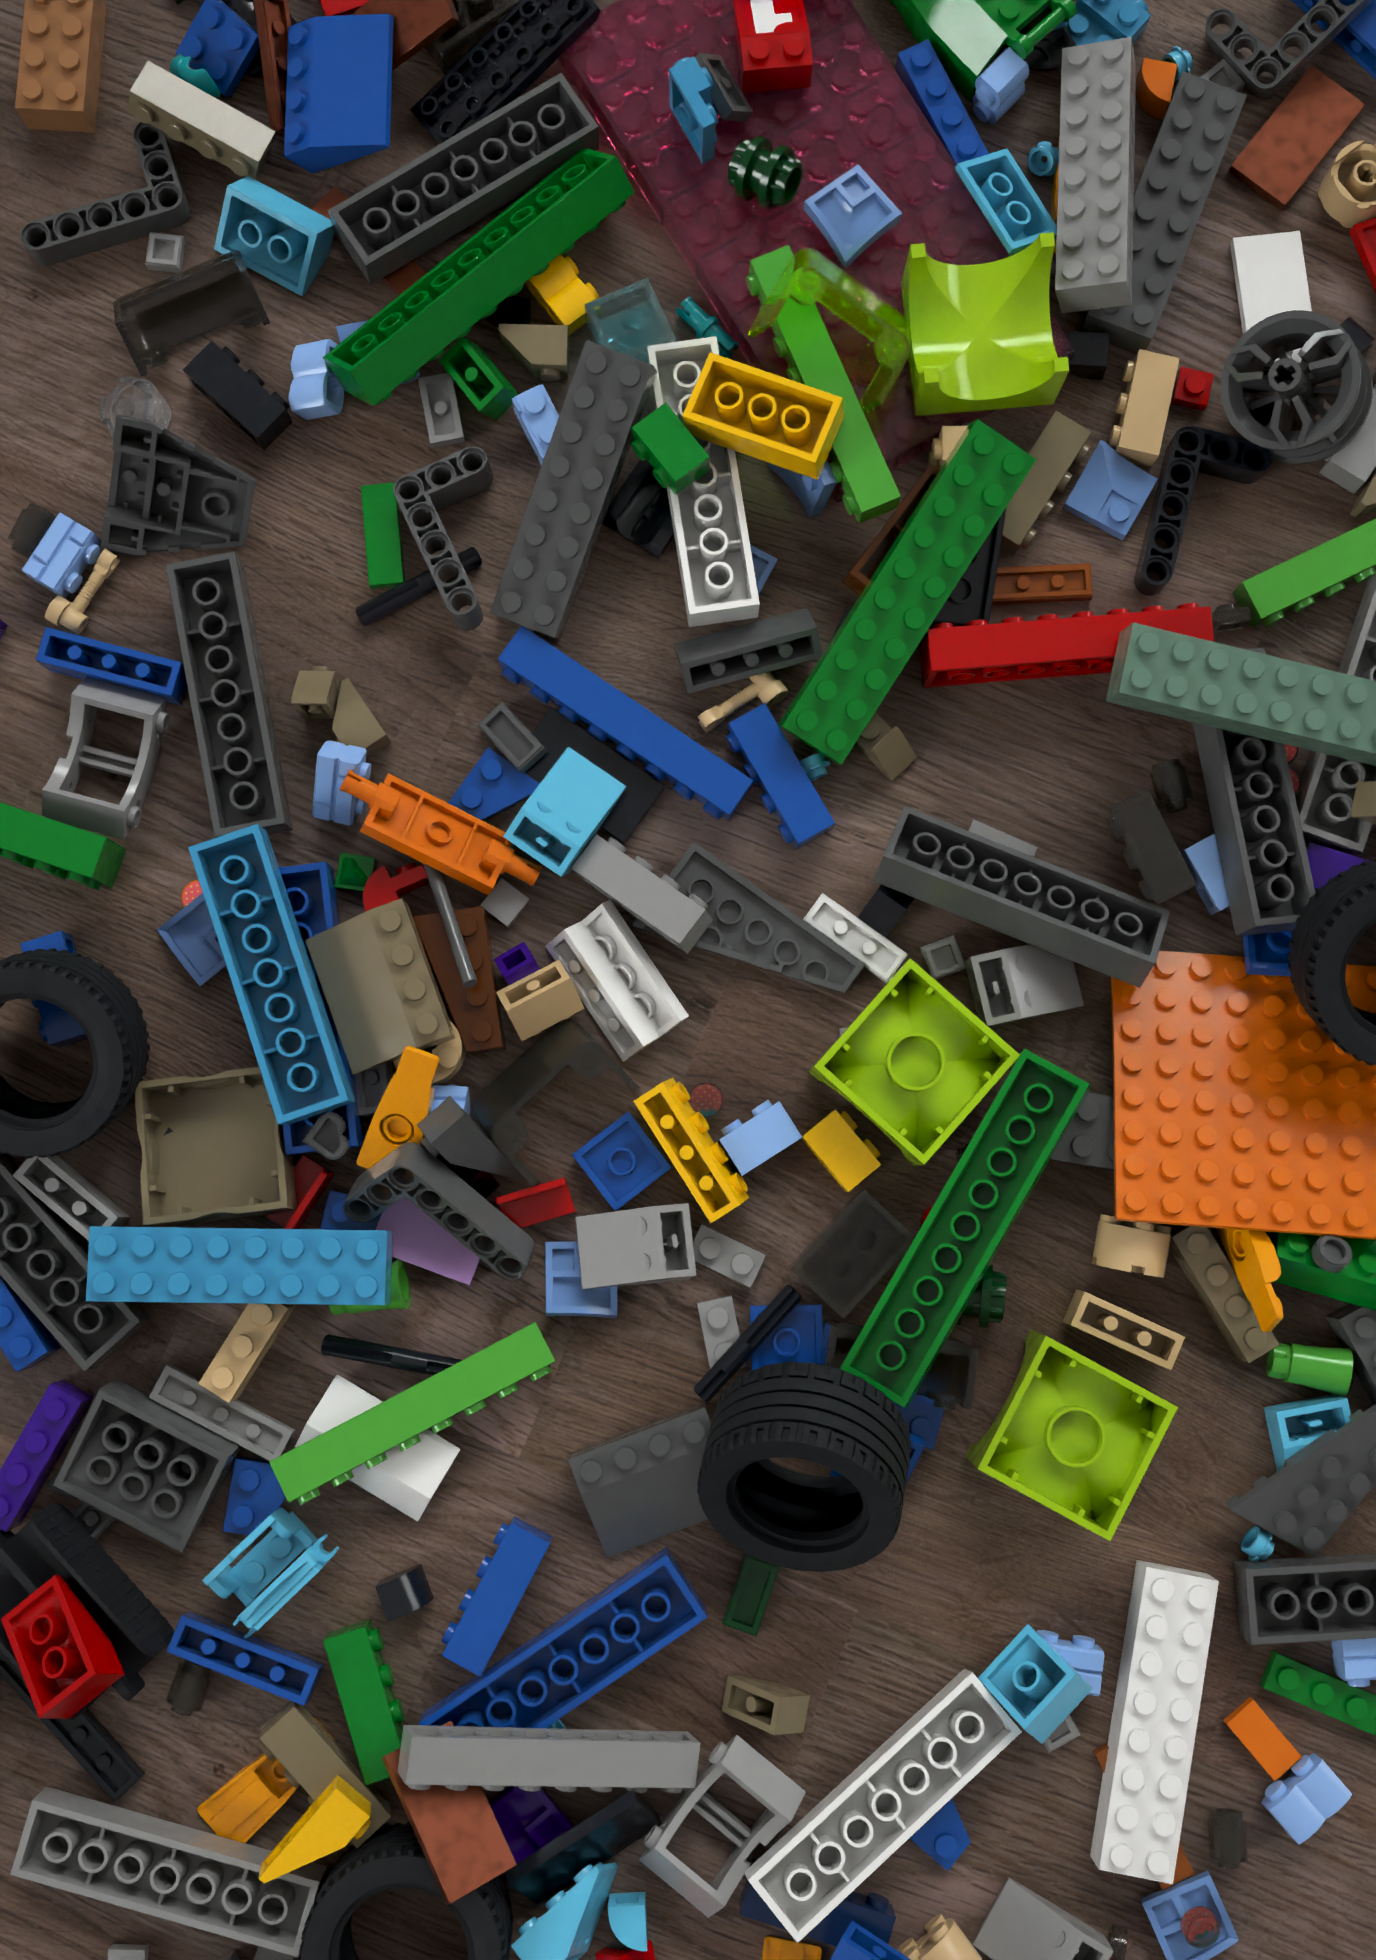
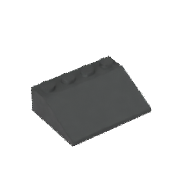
M115 1378L99 1389L53 1486L182 1553L226 1478L241 1446L150 1399L148 1395Z
M705 1403L570 1454L568 1461L607 1558L708 1520L700 1505L697 1493L698 1476L712 1423Z

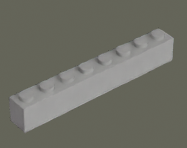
M403 1725L397 1772L405 1785L415 1790H428L431 1788V1785H445L448 1789L463 1791L468 1789V1785L482 1786L490 1791H502L505 1789V1786H518L522 1790L535 1792L541 1790V1786L555 1787V1789L564 1792H574L577 1790V1787H590V1789L597 1792H611L612 1787H625L626 1790L635 1793H644L647 1791V1788H660L664 1792L680 1793L682 1788H695L701 1743L688 1731Z

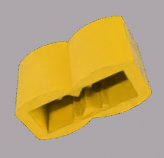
M558 255L549 262V267L543 273L532 276L525 282V285L556 325H568L570 335L599 313L598 301L600 297L589 282L584 284L577 277L579 270L569 256L564 258L562 255Z

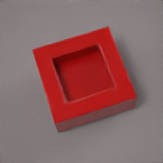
M1181 366L1177 372L1171 404L1204 411L1208 404L1214 374Z

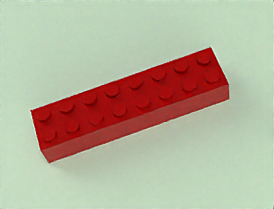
M1185 603L1177 606V609L1164 610L1163 606H1149L1143 608L1142 612L1129 613L1128 609L1120 608L1108 611L1107 615L1093 616L1091 611H1083L1073 614L1071 618H1058L1057 614H1046L1037 617V620L1023 621L1022 617H1010L1003 619L1002 623L988 624L987 620H974L968 622L967 626L953 627L952 623H938L933 625L932 629L927 630L919 647L923 688L1112 673L1119 633L1134 622L1214 642L1211 607H1199L1198 603Z

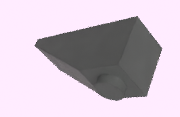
M451 1096L417 1124L425 1135V1138L421 1140L422 1144L434 1157L441 1154L450 1164L511 1178H517L521 1175L510 1158Z

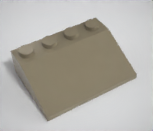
M403 898L368 910L305 940L353 1075L400 1059L406 1046L425 1050L456 1038L410 908Z

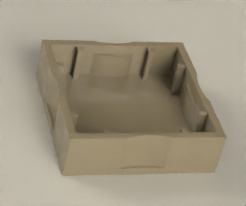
M259 1066L226 1070L222 1073L206 1077L179 1076L139 1082L134 1094L137 1134L142 1149L140 1184L143 1226L173 1227L296 1211L297 1198L293 1155H286L283 1125L277 1123ZM168 1127L173 1130L172 1132L164 1135Z

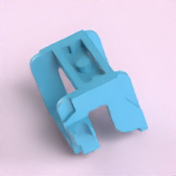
M280 1507L232 1550L202 1581L221 1598L227 1599L234 1593L246 1606V1609L233 1622V1626L242 1621L248 1629L250 1628V1631L244 1636L247 1639L255 1631H258L336 1554L339 1547H335L330 1552L325 1551L322 1542L328 1537L327 1534L317 1539L293 1511L288 1513L284 1508ZM269 1526L272 1528L233 1568L229 1566ZM306 1548V1551L298 1559H296L270 1586H268L259 1596H257L259 1592H261L288 1564H290Z

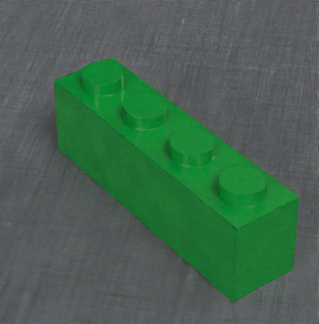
M371 1619L331 1631L323 1640L365 1785L390 1778L382 1757L401 1747L402 1722L405 1721L402 1702L400 1699L395 1700L391 1688L394 1685L392 1668L389 1663L384 1664L380 1651L384 1649L381 1631L378 1627L373 1628Z

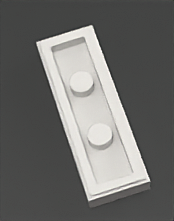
M824 893L820 895L803 919L864 963V968L886 984L908 955Z

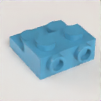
M1077 0L1075 4L1077 14L1068 22L1063 21L1054 30L1065 26L1077 46L1127 37L1132 38L1133 44L1145 31L1151 14L1148 13V6L1143 0Z
M693 56L678 60L669 69V107L701 163L704 164L714 158L715 142H717L715 124L718 123V118L711 98V88H713L711 75L706 67L700 68Z

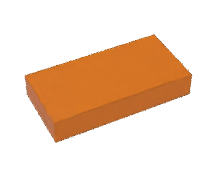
M1248 1697L1223 1720L1274 1781L1302 1758L1251 1697Z

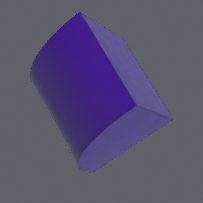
M525 942L520 943L494 959L508 985L540 970Z

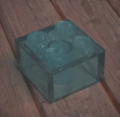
M648 277L584 304L586 323L596 344L647 363V346L676 342V337Z

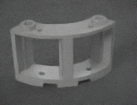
M85 677L71 694L70 716L66 736L72 738L67 758L59 757L52 775L42 789L43 817L123 840L132 827L137 828L142 816L141 808L157 764L162 736L167 731L170 723V714L166 712V698ZM97 707L144 719L138 758L90 746ZM84 765L131 778L119 805L74 793Z
M738 1735L733 1737L726 1745L721 1741L715 1746L708 1757V1764L696 1777L695 1788H687L660 1827L654 1825L648 1832L642 1843L646 1846V1849L639 1861L708 1918L726 1906L729 1898L744 1876V1872L750 1867V1863L746 1858L750 1856L759 1843L766 1847L775 1835L792 1821L806 1793L805 1790ZM723 1773L727 1774L767 1807L750 1828L706 1792ZM691 1809L736 1845L710 1885L666 1849L669 1841Z

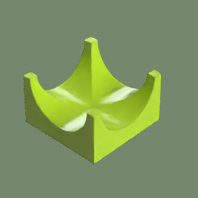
M1054 232L1040 233L1030 246L1012 256L975 265H953L939 262L926 253L925 243L910 244L901 288L915 416L1054 404L1069 373L1068 357L1058 358L1050 321L1049 287L1051 263L1055 249Z
M910 958L808 1072L818 1081L831 1087L862 1112L902 1151L904 1157L913 1165H925L1018 1059L1020 1054Z
M1030 1329L1024 1341L1026 1344L1024 1359L1006 1402L985 1435L977 1443L970 1445L965 1457L978 1470L1111 1541L1178 1407L1048 1336Z

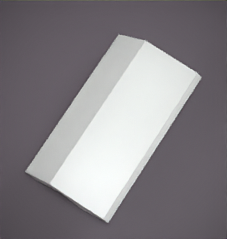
M611 900L599 905L581 922L564 929L545 946L555 961L560 960L570 976L580 999L623 1062L689 1017Z
M337 1374L307 1421L295 1447L382 1403V1401ZM430 1430L418 1435L421 1442L402 1452L398 1446L385 1452L388 1459L370 1469H367L366 1465L363 1464L351 1470L354 1477L350 1481L418 1522L460 1451V1448Z

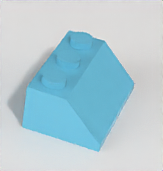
M1007 148L957 164L955 170L1009 256L1030 246L1040 233L1054 232V238H1057V225Z
M247 176L227 185L214 250L303 296L329 255L334 230L330 219Z

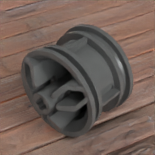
M1286 311L1267 317L1252 326L1232 348L1221 376V400L1226 416L1232 426L1251 443L1270 449L1273 460L1288 464L1318 462L1342 450L1355 438L1364 425L1373 398V382L1369 366L1349 334L1331 318L1312 311ZM1299 348L1301 349L1298 355L1302 359L1300 365L1292 358L1293 350ZM1328 352L1334 355L1333 357L1324 359ZM1267 368L1269 369L1268 377L1264 374ZM1341 377L1340 386H1316ZM1277 392V394L1255 400V393ZM1325 400L1332 406L1329 411L1324 408ZM1294 412L1303 423L1301 430L1291 431L1297 423L1293 419ZM1319 415L1321 419L1316 422L1314 416ZM1271 418L1266 427L1260 422L1261 420Z

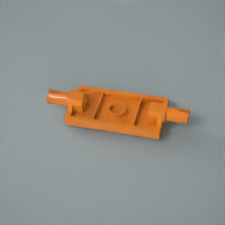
M349 769L339 789L369 804L368 808H370V811L359 832L488 896L493 890L499 874L503 875L506 872L528 883L530 886L534 885L540 874L541 865H537L514 853L515 849L511 848L512 843L503 837L506 832L389 773L384 782H380L378 785Z

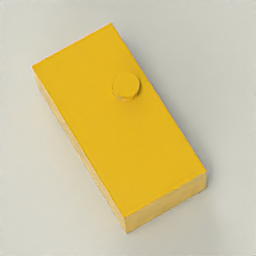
M709 352L682 415L684 425L694 437L817 480L845 417L842 397Z

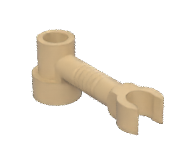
M104 549L98 557L88 581H86V584H84L83 589H81L73 603L58 595L49 604L45 612V619L58 627L63 625L79 635L89 621V617L84 615L83 612L104 580L117 568L120 562L117 555Z
M771 672L751 676L749 678L753 682L719 706L716 705L698 716L700 720L698 723L707 733L723 722L727 716L756 697L760 698L768 708L778 704L788 695V689L780 679L776 680Z

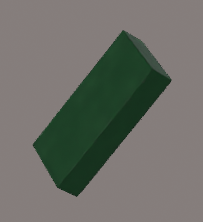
M745 1553L722 1620L723 1625L757 1637L780 1566L769 1564Z

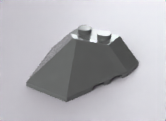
M117 414L112 447L114 458L109 499L104 515L100 548L136 556L147 555V552L168 550V553L180 552V549L201 547V550L245 546L256 479L154 422Z

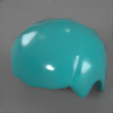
M179 54L172 59L169 68L170 73L217 99L221 97L220 90L205 69L192 70L189 68V63L192 60L190 56L184 57L182 54Z

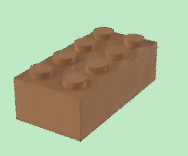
M25 0L15 109L28 129L95 133L107 7L104 0Z

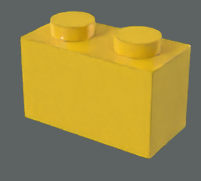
M835 1109L802 1135L801 1139L843 1190L849 1192L881 1166L880 1162L876 1159L881 1154L869 1139L861 1141L854 1132L858 1126L845 1111L839 1114Z

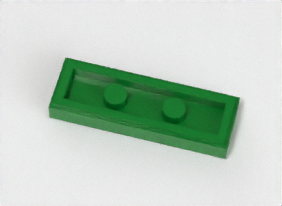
M395 482L361 485L368 580L371 589L396 587L405 582L399 509L393 492Z

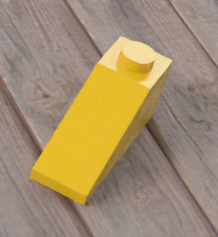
M337 1775L261 1863L258 1879L265 1884L344 1848L353 1837L359 1839L371 1823V1802Z

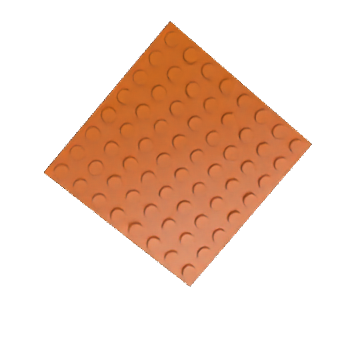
M1159 950L1155 965L1140 988L1111 977L1115 1220L1320 1236L1334 1235L1376 1240V1065H1367L1363 1060L1358 1061L1352 1055L1345 1053L1317 1026L1300 1004L1299 998L1293 990L1295 986L1291 983L1289 976L1246 974L1245 957ZM1347 964L1345 981L1352 1005L1358 1009L1376 1013V967Z

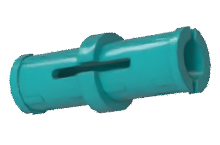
M687 297L681 303L684 308L678 307L676 314L696 331L698 339L716 336L719 355L729 359L734 354L731 349L737 350L739 343L719 326V320L715 316H709L692 297Z

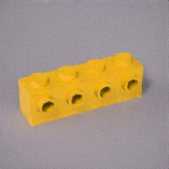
M674 1078L660 1083L633 1102L709 1222L712 1223L745 1202L749 1198L746 1193L748 1187L742 1176L737 1172L734 1174L727 1161L729 1158L723 1146L718 1142L714 1143L707 1132L709 1125L700 1112L695 1113L688 1102L690 1095L681 1082L676 1083Z

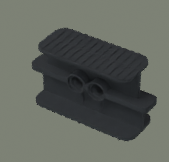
M51 1503L34 1513L30 1517L29 1522L15 1535L11 1531L5 1532L0 1530V1649L2 1653L10 1659V1662L21 1673L1 1618L54 1575H61L112 1642L125 1675L111 1686L123 1699L130 1701L145 1687V1682L138 1672L167 1646L172 1639L174 1630L168 1623V1620L160 1614V1611L152 1605V1602L144 1596L145 1594L136 1587L137 1585L128 1578L129 1576L121 1570V1567L113 1561L112 1557L105 1552L104 1548L97 1543L95 1538L89 1534L87 1529H84L79 1520H76L74 1515L65 1506ZM104 1692L98 1695L95 1699H93L90 1703H88L85 1707H83L80 1711H78L75 1715H73L70 1719L67 1720L76 1719L87 1708H89L95 1702V1700H97Z

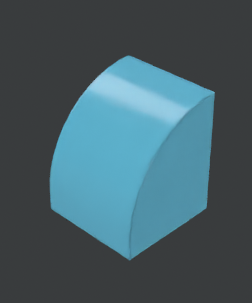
M646 1892L609 1894L608 1918L613 1933L627 1947L637 1951H647Z

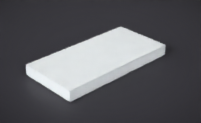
M1300 231L1236 237L1231 240L1230 249L1243 334L1258 322L1272 315L1293 310L1312 311ZM1301 348L1293 350L1292 353L1293 360L1298 362L1299 365L1302 359L1298 352Z

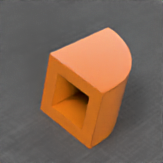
M1144 58L1136 76V98L1146 113L1162 120L1171 101L1177 64Z

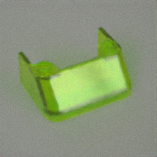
M803 248L799 250L788 261L751 326L748 335L754 338L773 325L788 297L798 304L806 306L812 305L817 301L875 343V355L881 365L860 401L861 408L866 413L883 404L910 355L908 321L903 314L815 249Z

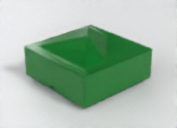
M340 852L334 887L363 893L367 880L375 872L377 860L372 857Z

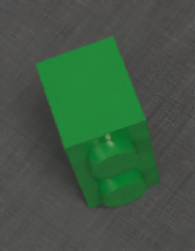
M462 337L439 360L478 411L496 421L513 404L512 398L519 395L482 348L465 337Z
M666 402L632 427L633 442L631 446L640 460L644 461L647 459L654 468L653 474L663 488L669 486L675 495L709 471L710 456Z

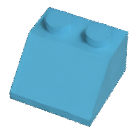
M1029 1624L1022 1629L978 1677L980 1682L1018 1724L1042 1744L1093 1689Z

